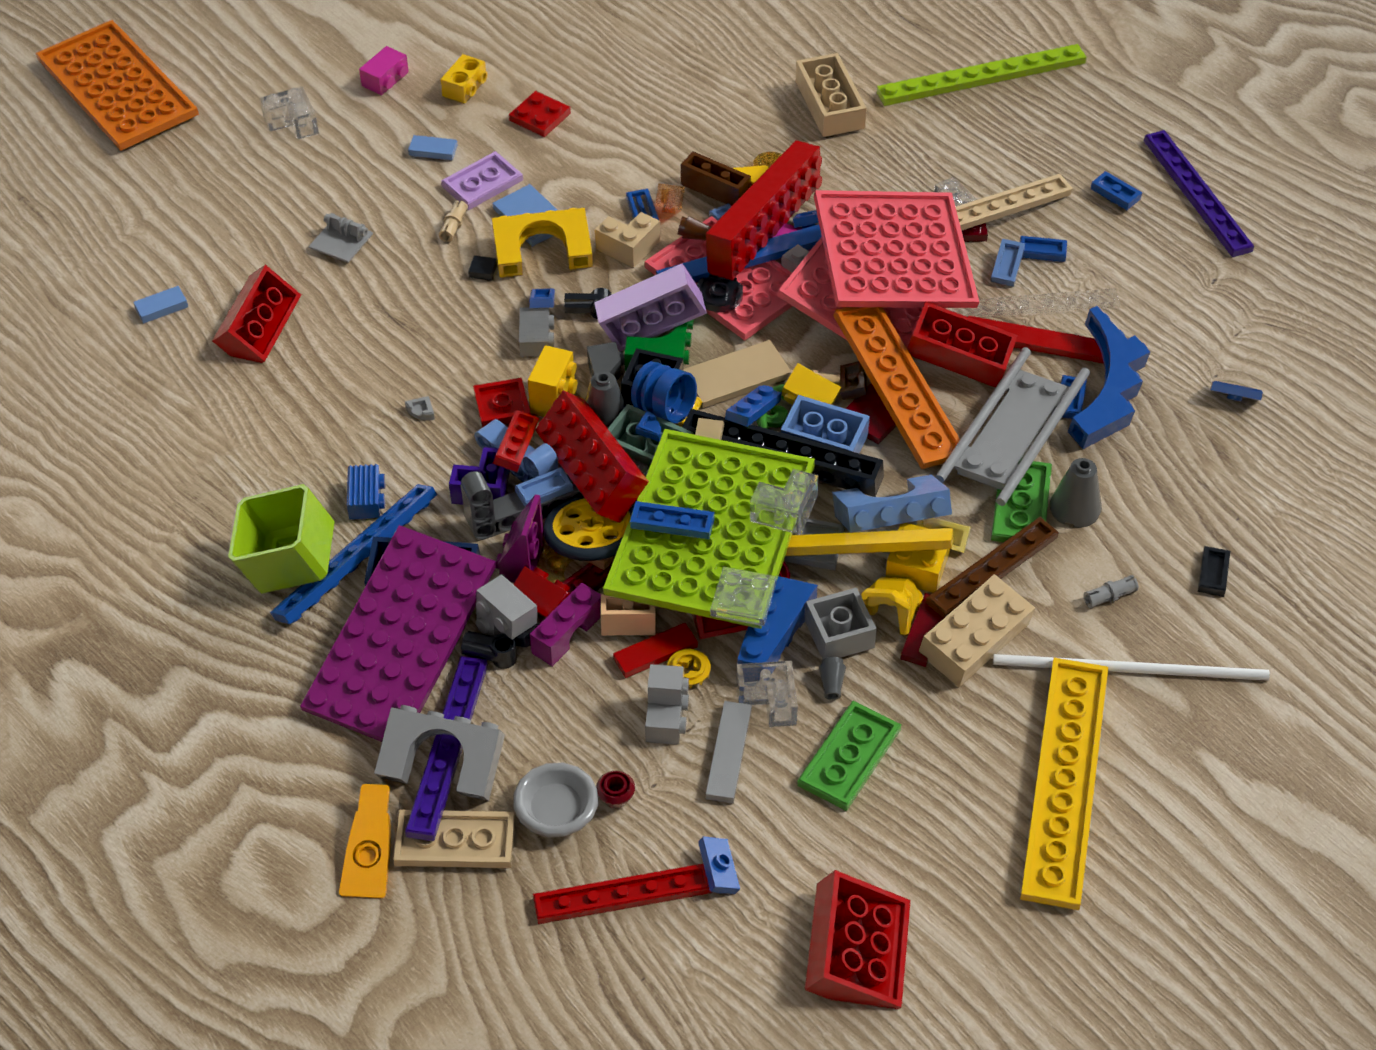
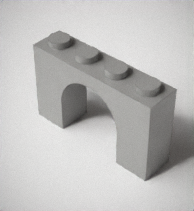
M401 705L400 709L391 707L374 772L375 775L382 779L408 784L414 757L419 746L426 739L434 735L447 734L456 737L460 741L464 752L463 765L456 791L462 796L489 801L505 734L498 729V725L489 722H482L481 726L471 724L470 719L455 716L454 720L445 719L444 714L435 711H428L427 715L417 713L416 708Z

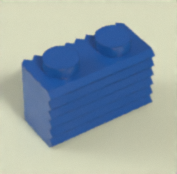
M379 465L348 466L347 511L349 520L379 518L380 510L385 509V495L381 493V489L386 488L385 474H380Z

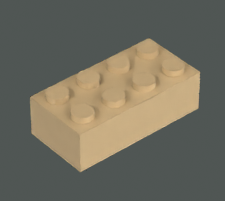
M838 53L796 61L795 82L823 137L865 129L867 108Z
M994 574L923 637L919 652L926 656L928 662L957 687H960L993 658L994 654H997L1029 625L1035 607Z

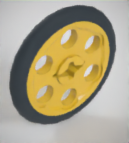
M583 495L570 498L557 505L549 513L543 527L544 539L551 549L568 559L597 561L616 556L634 506H631L623 517L622 522L615 523L612 522L613 520L596 514ZM573 514L580 515L577 518H569V516ZM565 531H572V532H573L572 534H569V535H563V534H561V533H563V532H565ZM607 536H617L615 539H605ZM582 542H591L587 546L580 545Z

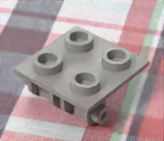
M330 213L324 217V222L327 226L309 245V248L349 263L373 235V232L368 231L364 224H358L353 222V220H348L345 217L341 218L334 213Z

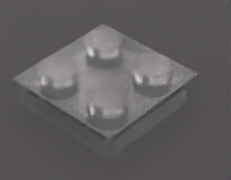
M723 567L710 609V616L765 626L776 586V576Z

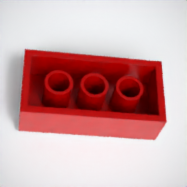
M925 301L907 350L912 357L996 388L1005 373L1018 335Z

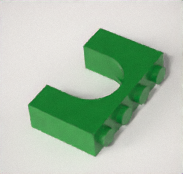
M694 319L675 327L671 333L663 337L627 336L624 353L625 371L636 348L683 358L684 369V365H689L690 350H686V347H691L692 333L688 331L693 330Z

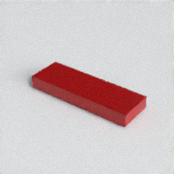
M683 623L613 653V659L624 677L628 678L649 669L650 664L658 665L669 660L674 653L680 650L697 648L698 641L686 623Z

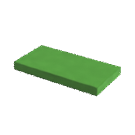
M1033 461L1004 506H1000L995 502L991 541L1005 542L1039 517L1046 521L1051 463ZM997 489L996 499L1002 490Z
M852 701L798 779L797 786L847 811L901 731L902 724Z

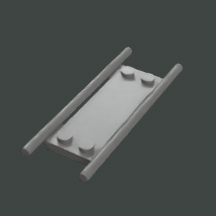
M1022 348L935 478L943 483L952 469L955 468L958 470L957 474L1002 490L996 499V503L1004 506L1090 375V371L1087 368H1082L1070 387L1020 370L1031 354L1030 349ZM1008 391L1007 395L1005 396L999 407L996 409V411L994 412V414L992 415V417L990 418V420L988 421V423L986 424V426L984 427L976 441L970 447L969 444L971 443V441L973 440V438L975 437L983 423L986 421V419L988 418V416L990 415V413L992 412V410L994 409V407L996 406L1004 392Z

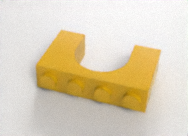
M585 208L549 210L540 213H524L513 216L503 215L492 218L499 278L523 275L521 246L529 237L537 234H550L559 238L564 243L569 270L593 267L592 248Z

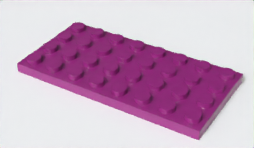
M399 525L300 705L302 711L380 742L383 741L391 707L400 709L401 705L416 708L417 713H420L476 606V590L488 583L496 568V561Z

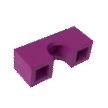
M581 583L530 633L532 654L553 667L570 649L569 642L574 631L580 627L587 632L601 618V594Z

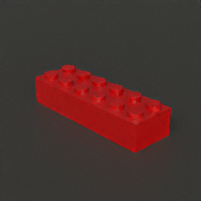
M563 390L553 402L545 417L539 422L535 431L544 443L553 448L559 464L596 514L620 523L649 481L586 400Z

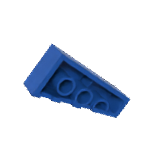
M778 576L762 628L750 626L747 628L737 658V678L764 684L779 661L782 652L793 640V635L805 622L806 601L817 598L818 585Z

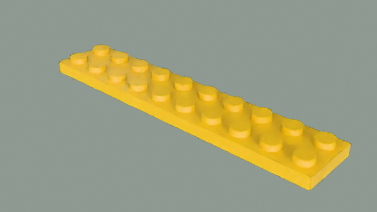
M1053 658L1020 900L1073 910L1080 909L1107 684V666Z

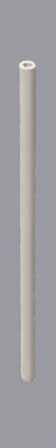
M994 654L993 665L1052 668L1054 657ZM1061 658L1107 666L1108 672L1268 681L1270 676L1269 670Z

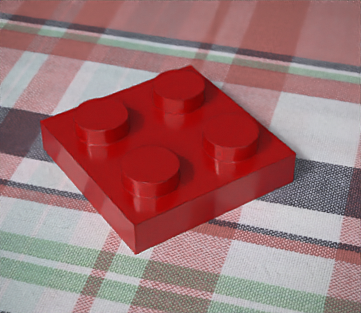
M535 90L509 113V121L545 138L571 114V107Z
M522 377L473 386L482 428L494 419L499 420L503 424H510L516 410L531 415Z

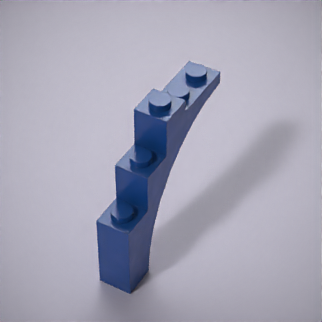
M1098 306L1089 310L1084 325L1095 338L1102 353L1105 366V384L1099 396L1086 409L1072 418L1068 433L1082 449L1130 425L1135 409L1128 400L1138 395L1143 382L1136 371L1145 367L1150 355V351L1144 343L1135 335L1127 339L1124 333L1114 325L1109 316Z

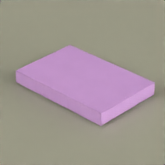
M495 151L441 180V184L456 200L465 202L468 210L523 181V174Z

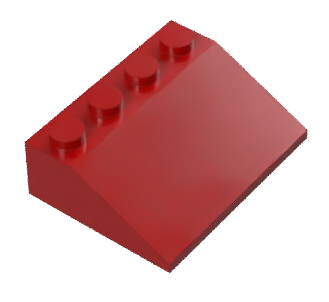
M834 870L819 881L816 886L805 990L834 1001L892 1009L902 1008L911 900L837 870Z

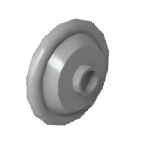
M546 763L531 769L520 779L513 794V809L520 823L531 832L545 837H565L580 831L592 820L598 807V792L591 776L579 767L566 763Z

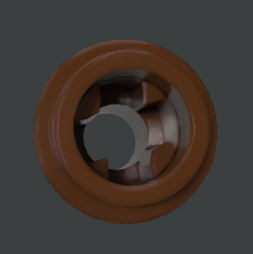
M682 216L677 235H681L683 239L706 240V232L711 227L690 216L688 218Z

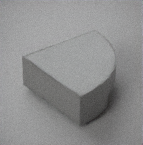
M429 396L404 401L405 408L411 416L420 420H435Z

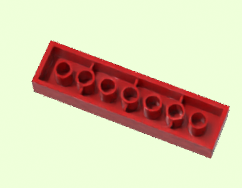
M795 140L706 232L707 272L733 280L744 270L749 260L755 258L759 248H764L767 245L768 239L775 236L780 228L787 224L792 215L799 211L805 201L809 200L815 190L820 188L822 184V176H820L822 164L820 146Z

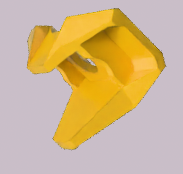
M880 577L861 593L863 602L870 615H875L878 612L880 604L896 606L900 634L907 635L910 632L911 622L919 600L916 585L912 579L907 577Z

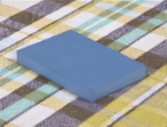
M531 184L492 203L493 209L500 216L540 213L549 210L558 211ZM537 234L529 237L526 241L533 247L553 235Z

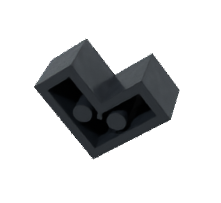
M636 348L621 382V394L625 404L633 406L631 401L633 381L644 364L652 361L683 370V358Z

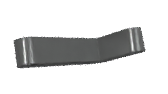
M470 472L461 480L464 514L475 538L484 540L510 531L513 522L525 508L516 492L493 500L492 493L482 473ZM568 474L566 475L573 484V491L541 503L542 519L547 518L557 505L570 498L582 495Z

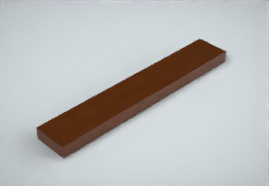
M1041 517L1037 518L928 596L926 604L944 619L995 574L1002 579L1057 539L1059 532Z

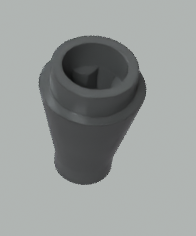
M826 657L819 666L824 697L829 700H836L841 698L846 666L839 657Z

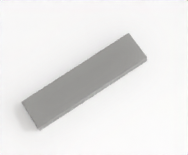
M724 701L706 790L707 800L734 803L752 705Z

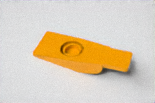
M361 785L358 811H356L345 853L339 888L340 896L382 899L386 896L391 852V822L389 813H387L390 795L388 785Z

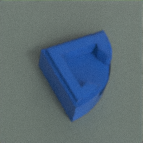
M646 411L636 427V434L659 442L661 438L660 423L653 413Z

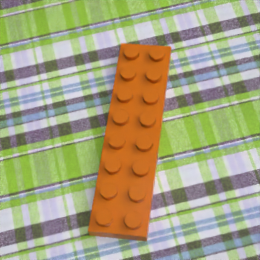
M846 307L835 310L833 317L920 468L925 469L945 463L960 441V438L883 308Z

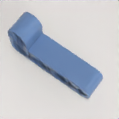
M494 419L474 433L475 440L482 449L483 447L499 448L508 427L499 420ZM543 443L536 449L529 445L518 472L512 470L510 472L519 480L525 482L558 469V458L553 448L547 443Z

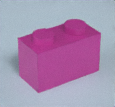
M385 46L359 68L361 86L379 95H383L409 72L407 55L388 46Z

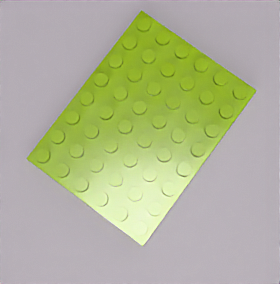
M664 429L646 476L649 483L639 495L637 501L714 512V523L710 539L630 528L629 520L603 587L604 595L761 629L815 466V459Z

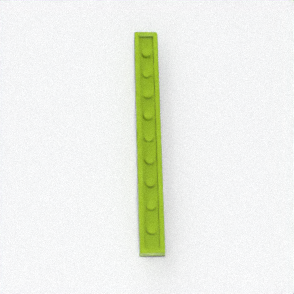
M1079 44L879 85L877 86V94L883 105L889 106L1086 64L1087 56Z

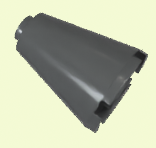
M599 372L592 376L585 400L608 429L626 407V404L613 374Z
M1079 458L1074 460L1051 497V513L1057 521L1064 525L1066 522L1074 524L1073 527L1075 528L1090 526L1098 520L1102 511L1097 466L1089 459Z

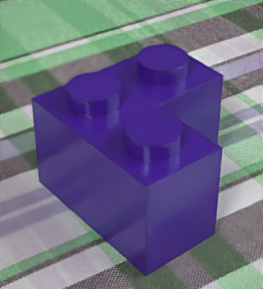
M483 447L479 467L453 464L449 481L451 504L463 505L461 480L466 474L475 471L482 473L492 493L493 500L505 496L510 470L493 464L499 448Z

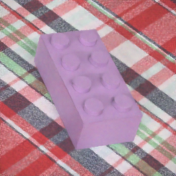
M683 263L594 302L598 322L610 340L616 342L618 351L625 350L627 336L652 338L707 314L702 293Z

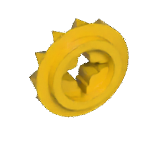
M683 649L674 653L667 663V666H681L684 668H688L694 663L693 671L690 670L689 673L684 674V678H689L690 688L694 684L702 685L703 681L709 678L711 670L708 657L694 649Z

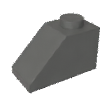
M616 342L587 346V360L591 377L599 372H609L615 376L617 381L621 377V366L625 365L623 351H618Z

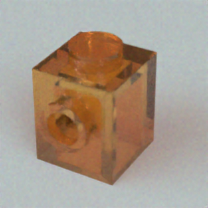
M658 183L655 207L662 208V213L675 214L676 210L682 211L685 188Z

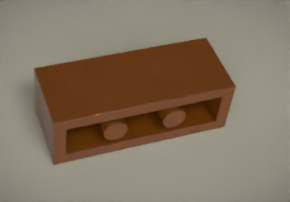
M694 151L681 163V185L724 204L729 203L733 206L751 187L750 175Z

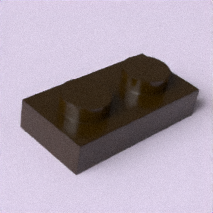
M859 361L840 365V394L842 400L858 399L861 396L867 395V374Z

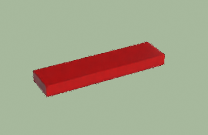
M518 410L515 411L493 464L518 472L537 427L538 417Z

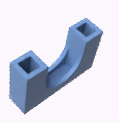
M931 474L907 479L908 493L897 496L870 497L863 494L858 488L832 492L835 517L852 533L952 515L950 489Z

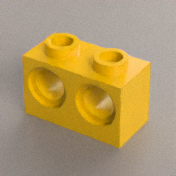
M462 54L440 79L442 96L465 104L487 80L488 74L485 61Z

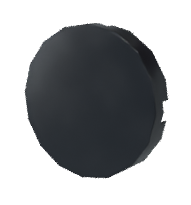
M709 274V277L705 279L703 277L697 283L702 293L706 310L713 312L730 311L740 305L743 299V286L741 282H737V278L730 280Z

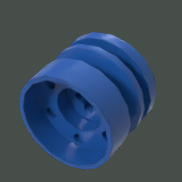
M652 361L644 364L638 371L631 389V401L634 407L645 412L649 411L655 416L671 423H679L688 416L690 409L695 404L697 395V383L691 373Z

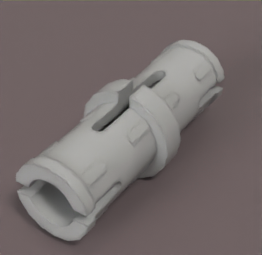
M1130 575L1118 581L1105 582L1104 586L1084 592L1083 597L1086 605L1088 604L1089 608H1093L1104 602H1115L1123 595L1136 592L1139 589L1136 578L1134 579V576Z

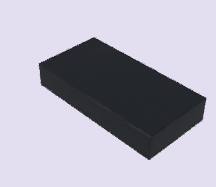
M1204 546L1197 592L1225 596L1230 550Z

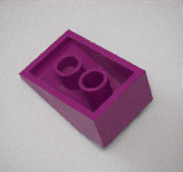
M535 494L513 522L510 532L504 536L503 552L497 555L496 569H499L500 575L502 574L510 582L515 583L524 566L531 570L538 566L544 548L540 495Z

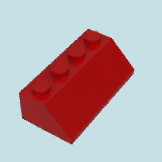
M265 264L249 275L212 342L231 357L259 363L265 362L299 301L301 294Z

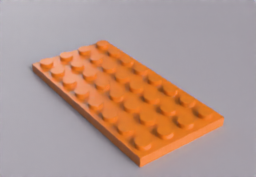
M113 20L36 53L37 60L120 151L199 115L198 108Z

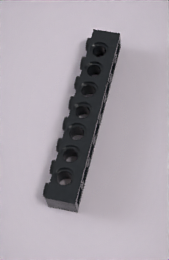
M690 409L682 428L693 432L695 435L698 418L724 421L721 440L815 459V466L810 480L843 489L858 488L863 494L876 497L884 478L882 459L755 425L747 427L725 420V417Z

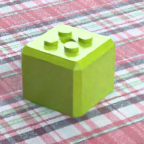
M304 484L245 497L237 504L228 557L261 594L321 581L328 574L335 521L311 490Z

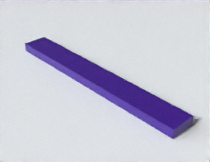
M1162 130L1145 135V144L1231 257L1253 252L1254 245L1167 132Z
M460 657L442 713L445 719L454 720L455 716L472 719L488 667L487 660ZM447 734L435 735L405 830L407 838L435 841L463 749L460 741L454 736Z

